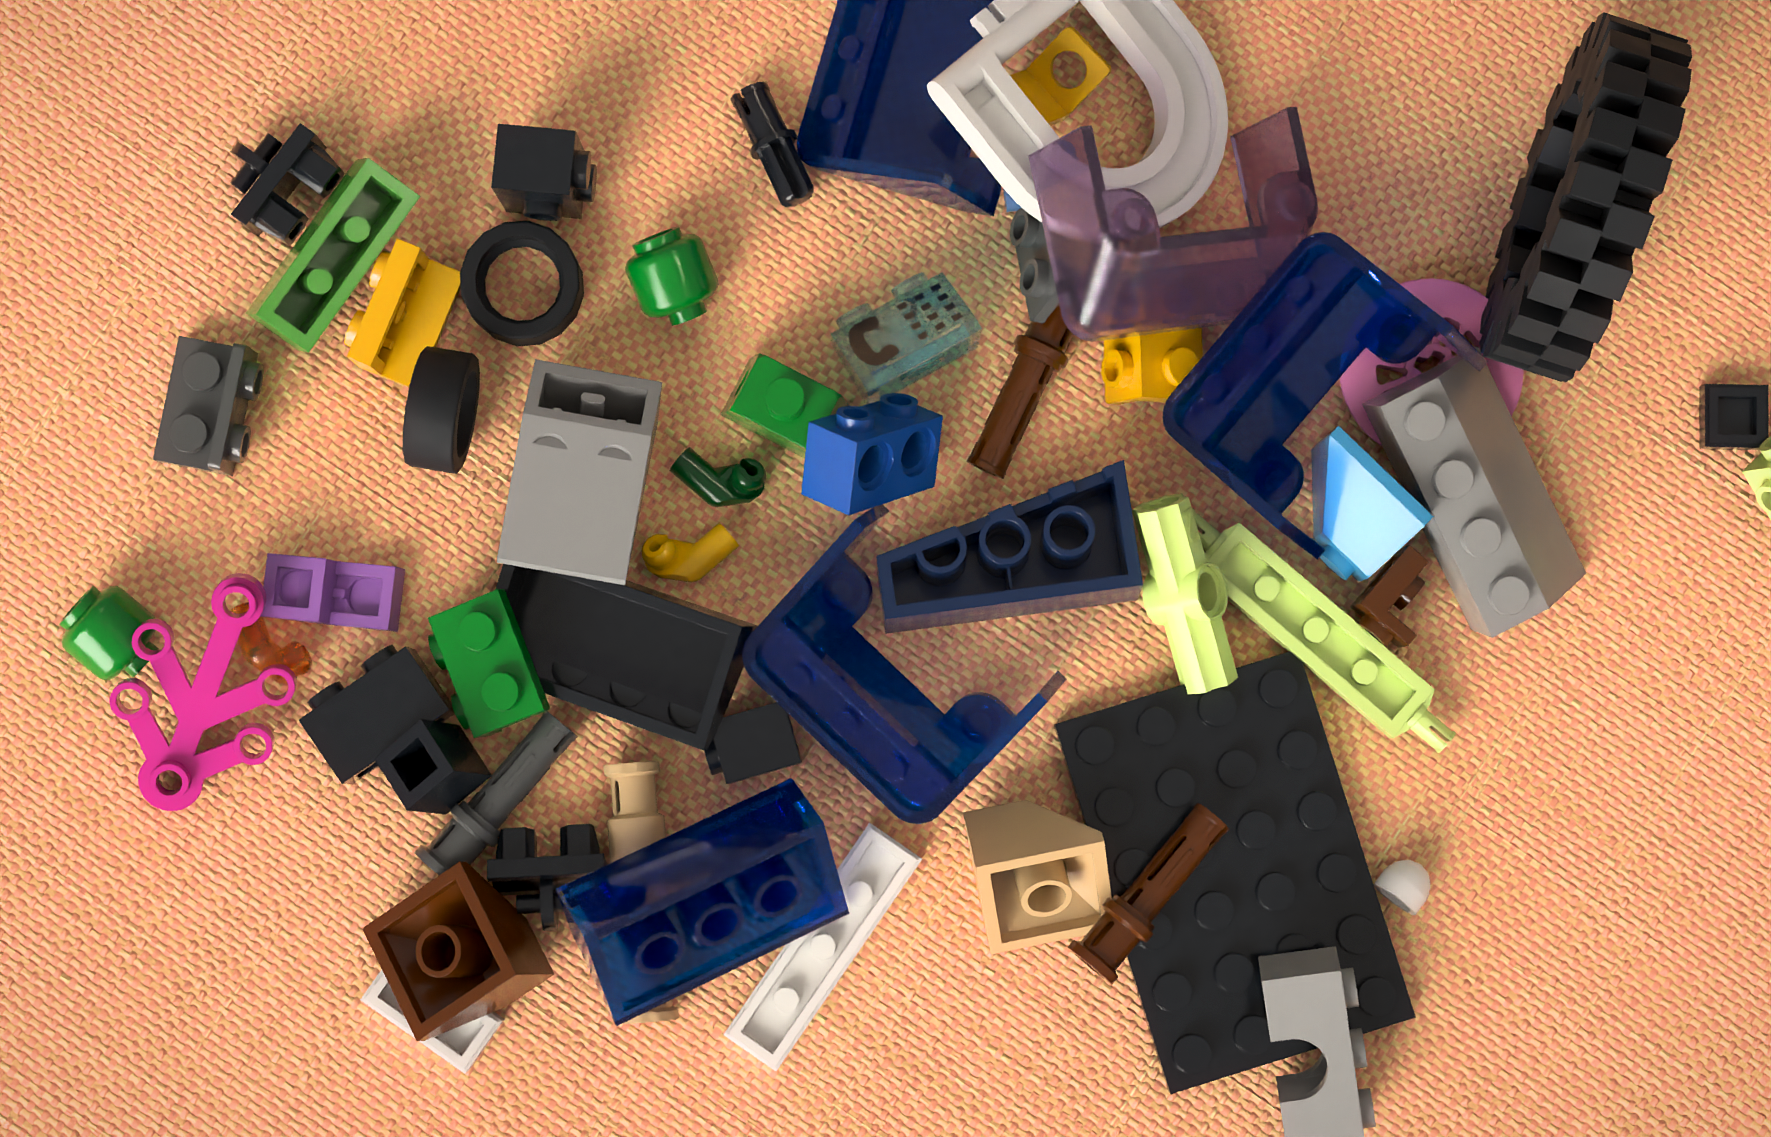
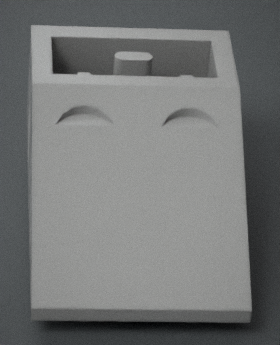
M535 359L522 416L497 563L620 585L626 584L658 425L662 382Z

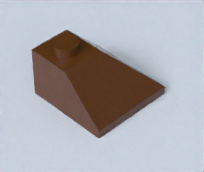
M459 861L362 928L416 1041L428 1040L505 1008L554 975L527 918L522 914H517V909L472 866L464 861Z

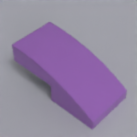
M267 553L263 585L266 593V605L260 617L398 632L405 569L396 566L341 562L326 558Z

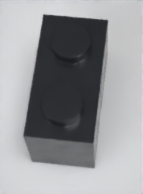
M389 645L375 653L361 665L365 675L346 688L343 687L340 681L335 682L317 693L307 702L312 711L299 719V722L341 784L353 785L379 767L375 758L420 719L444 722L455 714L451 701L415 649L405 646L397 652L393 645Z

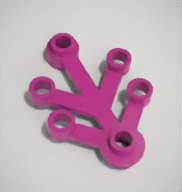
M231 574L221 580L215 588L211 599V606L217 621L193 685H191L173 647V630L165 621L160 619L146 620L138 626L132 636L133 650L140 658L150 661L179 721L172 741L169 744L149 707L152 702V692L149 686L140 679L127 678L122 680L110 695L111 710L117 717L128 721L146 757L138 774L139 789L143 797L158 809L178 811L190 806L199 797L205 778L242 762L248 765L261 764L269 758L274 748L275 739L272 731L264 724L249 723L239 730L235 739L195 754L205 729L265 703L271 706L283 705L292 698L297 687L296 676L289 667L282 664H272L264 668L258 678L217 695L242 628L250 626L257 621L266 605V593L263 585L249 574ZM233 592L245 595L249 601V609L241 614L231 612L226 606V596ZM148 629L159 631L165 640L164 647L160 650L148 649L141 641L142 633ZM270 675L284 677L288 683V691L281 695L271 694L265 687V679ZM125 689L136 690L142 697V706L138 709L126 708L120 701V692ZM248 734L260 735L266 743V749L261 753H250L243 747L242 739ZM167 770L178 773L182 779V786L176 790L164 788L159 781V774Z

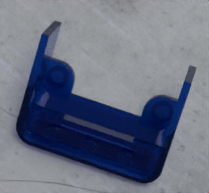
M1320 232L1306 237L1294 248L1171 393L1163 408V424L1173 439L1273 526L1318 560L1325 549L1283 513L1299 494L1304 481L1302 464L1294 454L1283 446V443L1365 348L1384 362L1399 364L1416 357L1435 336L1479 372L1488 361L1453 325L1343 239L1332 233Z
M882 504L871 508L856 518L749 635L743 647L742 658L749 676L895 816L908 823L923 824L934 820L1040 711L1067 678L1057 670L1016 714L997 697L984 692H974L963 696L946 714L934 705L853 628L869 609L873 590L868 575L849 555L889 512Z

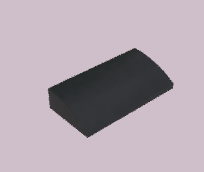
M503 564L496 589H505L545 694L701 750L708 749L738 683L757 625L626 580L625 585Z

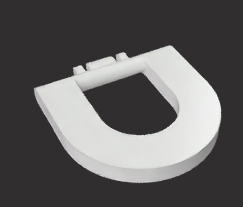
M994 0L988 5L990 11L985 7L970 19L972 27H975L983 39L927 84V90L932 100L1013 200L1043 224L1080 239L1099 242L1126 241L1145 236L1164 227L1191 209L1204 195L1214 180L1224 156L1228 133V107L1222 78L1205 41L1173 0ZM1079 1L1138 74L1147 88L1152 101L1155 121L1152 141L1142 159L1137 164L1129 167H1101L1077 156L1063 143L1002 66L1003 63Z

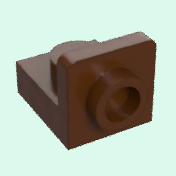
M1410 545L1399 549L1350 606L1351 609L1361 616L1357 623L1386 648L1391 642L1399 648L1409 646L1417 636L1388 611L1392 605L1400 611L1404 609L1425 584V581L1418 575L1429 561Z

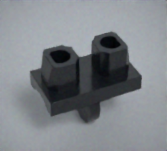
M301 123L284 145L269 133H267L254 152L237 142L230 152L244 165L230 184L246 195L231 215L256 236L259 237L264 232L278 241L291 245L305 228L309 218L286 200L300 182L325 198L343 178L344 172L325 151L327 147L318 136Z
M575 824L561 827L560 856L537 857V835L534 829L526 827L503 828L499 834L496 859L487 860L488 882H492L493 887L502 896L517 895V914L541 913L543 931L558 930L559 912L582 911V893L580 891L610 890V871L604 853L600 851L596 831L592 824Z

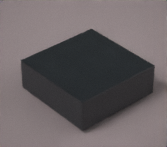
M1704 384L1700 386L1699 449L1760 450V445L1769 438L1768 385Z

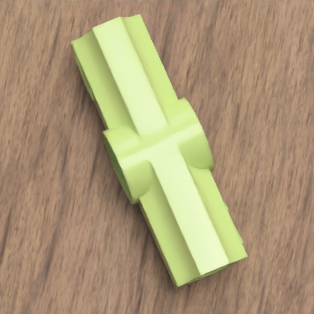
M1183 493L1165 495L1155 500L1143 502L1132 509L1149 570L1143 583L1142 594L1147 615L1153 623L1164 625L1180 685L1185 684L1187 694L1207 693L1211 690L1228 686L1238 678V674L1222 620V615L1225 613L1228 603L1227 583L1218 565L1206 561L1189 497L1183 496Z

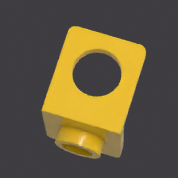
M1067 27L1025 70L1010 76L1047 123L1052 126L1064 121L1111 73V66L1074 27ZM1063 51H1073L1079 54L1085 61L1086 77L1077 87H1065L1054 76V61Z

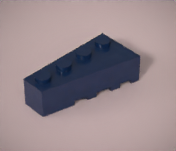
M1124 460L1102 468L1101 472L1075 482L1070 480L1048 489L1047 493L1013 506L1009 504L990 511L987 516L959 527L947 528L876 556L885 634L1136 601L1143 587Z

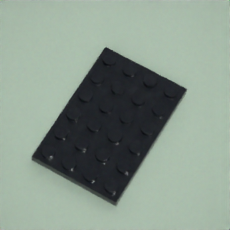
M1291 652L1236 668L1238 678L1228 686L1220 687L1207 693L1187 694L1186 686L1183 684L1054 724L1084 825L1102 832L1112 897L1115 894L1119 897L1124 894L1155 854L1184 822L1196 803L1203 805L1214 813L1230 829L1213 846L1190 877L1151 922L1155 928L1152 931L1154 935L1148 942L1139 941L1126 957L1166 1087L1170 1094L1317 1049L1312 1043L1299 1039L1270 1042L1259 956L1336 946L1340 968L1353 967L1359 1007L1346 1008L1349 1029L1362 1028V1033L1365 1034L1416 1018L1303 662Z

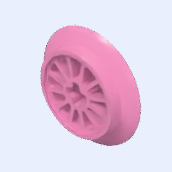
M1434 278L1417 279L1386 289L1361 309L1352 321L1343 341L1339 374L1342 393L1348 409L1357 424L1372 440L1381 445L1362 404L1422 374L1421 371L1414 368L1415 361L1423 363L1430 356H1435L1439 359V365L1455 357L1451 353L1452 349L1463 335H1466L1472 344L1480 349L1479 342L1483 335L1480 334L1481 317L1489 300L1478 291L1457 282ZM1418 319H1430L1432 322L1428 344L1423 340L1416 322ZM1442 321L1456 327V333L1444 347L1439 343ZM1400 325L1405 326L1413 350L1393 336L1392 330ZM1382 344H1386L1401 356L1405 362L1380 358L1378 353ZM1483 357L1512 416L1520 398L1524 371L1523 369ZM1376 368L1400 372L1403 377L1380 385L1377 381Z

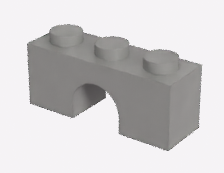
M1336 946L1259 956L1270 1042L1299 1039L1312 1043L1322 1052L1318 1061L1308 1070L1296 1074L1276 1076L1284 1136L1365 1137L1364 1129L1376 1127L1370 1088L1358 1089L1355 1069L1367 1067L1362 1028L1349 1029L1346 1008L1359 1007L1353 967L1340 968Z

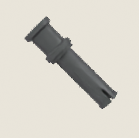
M548 711L542 714L543 716L532 727L533 729L496 769L480 791L468 803L463 800L460 804L456 803L450 810L453 816L452 819L428 846L420 845L414 852L435 873L440 875L459 861H464L471 865L487 846L495 847L498 844L499 828L541 780L556 759L576 740L578 736Z

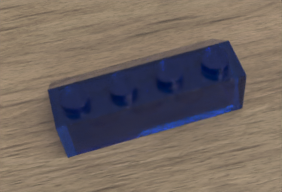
M792 778L556 888L571 933L616 1026L850 914L824 822Z

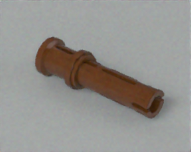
M1059 303L1044 323L1031 321L1025 335H1017L1013 344L1015 345L1014 352L1018 355L986 420L985 427L970 456H968L967 463L993 476L1004 479L1012 456L1028 427L1039 399L1053 372H1060L1061 368L1066 367L1069 359L1065 352L1080 320H1087L1092 312L1090 308Z
M1196 803L1184 822L1155 854L1121 897L1115 894L1112 899L1108 897L1102 904L1105 910L1103 915L1081 941L1073 940L1067 948L1090 969L1113 985L1118 978L1116 969L1139 941L1148 942L1154 935L1152 931L1155 926L1151 922L1190 877L1213 846L1230 829L1214 813L1203 805Z

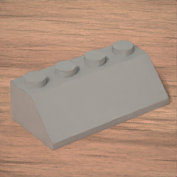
M1474 346L1362 404L1401 486L1434 516L1422 529L1471 630L1493 638L1549 609L1586 574L1479 347Z

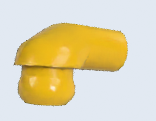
M719 522L695 543L669 539L666 534H655L647 538L641 551L647 569L657 577L692 583L702 579L740 545Z

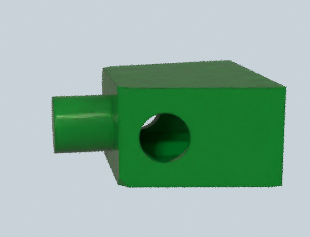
M759 353L749 359L720 415L805 458L808 423L836 414L838 408L850 405L836 391Z

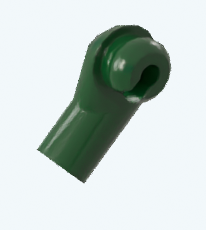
M690 447L678 457L669 470L713 507L749 503L761 495L766 481V471L763 465L755 459L745 458L741 459L740 464L714 468Z

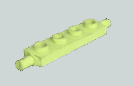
M1192 508L1197 529L1200 531L1199 536L1206 561L1218 565L1222 570L1227 583L1229 602L1284 649L1293 653L1303 662L1305 667L1388 738H1395L1411 729L1434 748L1438 754L1448 745L1446 742L1451 741L1456 732L1449 729L1427 710L1435 691L1432 686L1240 522L1220 533Z

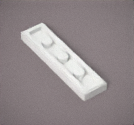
M869 823L723 1035L768 1067L777 1071L922 858Z

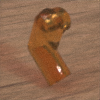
M249 602L237 605L230 611L236 614L244 613L249 609ZM260 616L252 625L242 628L238 644L243 658L261 672L264 668L274 664H282L289 667L294 672L296 679L297 676L304 675L310 671L312 659L306 647L297 641H292L284 648H281L271 639L263 617ZM280 675L269 676L277 683L288 684L286 679Z

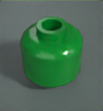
M677 226L651 235L632 245L635 255L627 261L625 270L640 308L645 315L655 318L668 315L672 326L692 320L707 312L703 301L715 293L719 283L703 241L699 236L695 234H682L680 227Z
M92 586L59 623L66 630L62 636V647L79 663L102 680L113 679L123 670L130 676L135 677L149 661L140 658L135 653L132 647V636L141 623L156 618L122 588L109 586L99 591L96 587ZM154 629L145 630L141 635L142 643L150 650L159 649L150 642V639L156 632Z

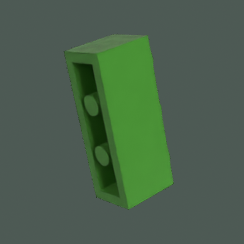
M370 158L355 160L249 307L246 314L296 350L309 353L421 196Z

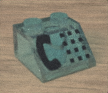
M924 272L918 273L904 280L891 290L895 297L891 301L874 310L869 303H864L836 320L840 329L830 334L831 344L865 404L880 401V397L884 394L897 393L978 348L982 328L943 272L929 280Z

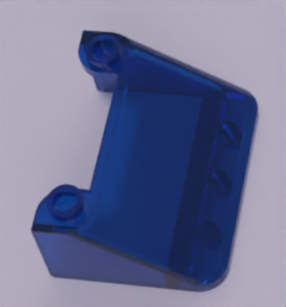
M838 0L797 136V151L801 160L810 167L822 172L963 212L994 216L1001 192L1000 183L980 158L969 157L972 148L932 100L927 90V84L983 39L975 27H972L970 19L985 7L990 11L988 5L994 0Z

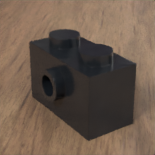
M498 124L491 188L505 211L520 213L528 218L545 221H558L562 217L581 219L583 201H594L597 167L596 164H591V152L584 150L577 132L574 130Z

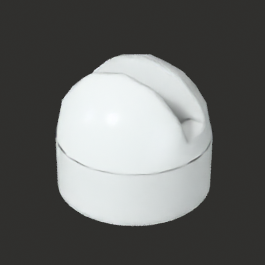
M1400 860L1386 867L1373 885L1396 906L1411 915H1416L1428 899L1431 884L1428 872L1421 864L1412 860Z

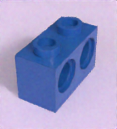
M888 393L882 395L880 401L860 407H840L837 409L836 414L810 421L808 423L801 494L844 514L852 515L935 487L943 415L919 406L918 400L910 395Z

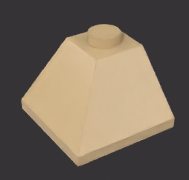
M1028 800L963 812L970 856L991 954L1084 936L1089 932L1105 912L1102 904L1108 897L1112 899L1105 843L1101 831Z

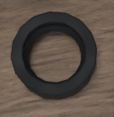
M531 221L504 222L484 232L468 249L460 271L461 296L471 317L494 339L514 346L540 345L561 335L577 317L584 297L583 272L569 244L551 228ZM529 247L543 252L553 261L559 273L560 289L555 303L546 313L532 320L516 321L502 316L492 307L486 295L485 279L490 265L500 254L512 248Z
M430 346L425 347L420 353L409 385L403 424L402 450L404 461L409 466L457 474L463 467L474 431L480 389L479 359L473 353Z

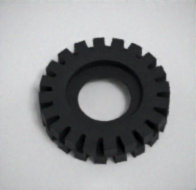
M1605 12L1598 15L1596 22L1592 21L1583 34L1580 47L1576 46L1565 67L1562 84H1557L1546 108L1544 129L1537 130L1527 156L1529 167L1526 176L1519 179L1509 208L1514 210L1512 218L1502 230L1495 258L1499 260L1489 278L1485 295L1489 300L1481 317L1480 334L1483 335L1479 345L1483 357L1560 382L1571 380L1574 377L1575 371H1580L1590 358L1593 343L1598 344L1611 321L1614 300L1621 301L1632 276V255L1635 248L1643 249L1655 217L1649 212L1652 201L1663 193L1673 159L1666 158V156L1680 136L1686 110L1681 106L1689 92L1692 69L1688 68L1692 59L1691 45L1687 44V39Z

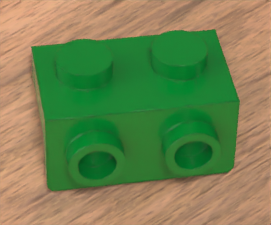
M496 589L428 618L433 631L428 636L431 653L438 666L442 670L447 669L456 691V693L451 695L454 713L461 726L466 730H471L473 738L494 735L501 732L505 727L550 709L505 589Z

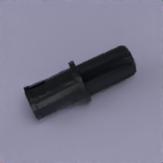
M757 82L748 85L740 90L744 98L741 97L740 93H735L730 100L741 118L753 145L749 150L753 159L761 160L781 205L789 208L802 204L812 197L814 186L794 146L797 134L795 130L787 129L770 93L767 82Z

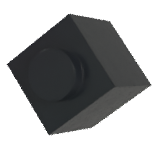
M784 700L723 717L708 749L704 750L711 775L723 772L726 784L736 783L802 764Z
M420 719L375 758L376 763L407 811L446 815L456 803L459 804L492 776L461 726Z

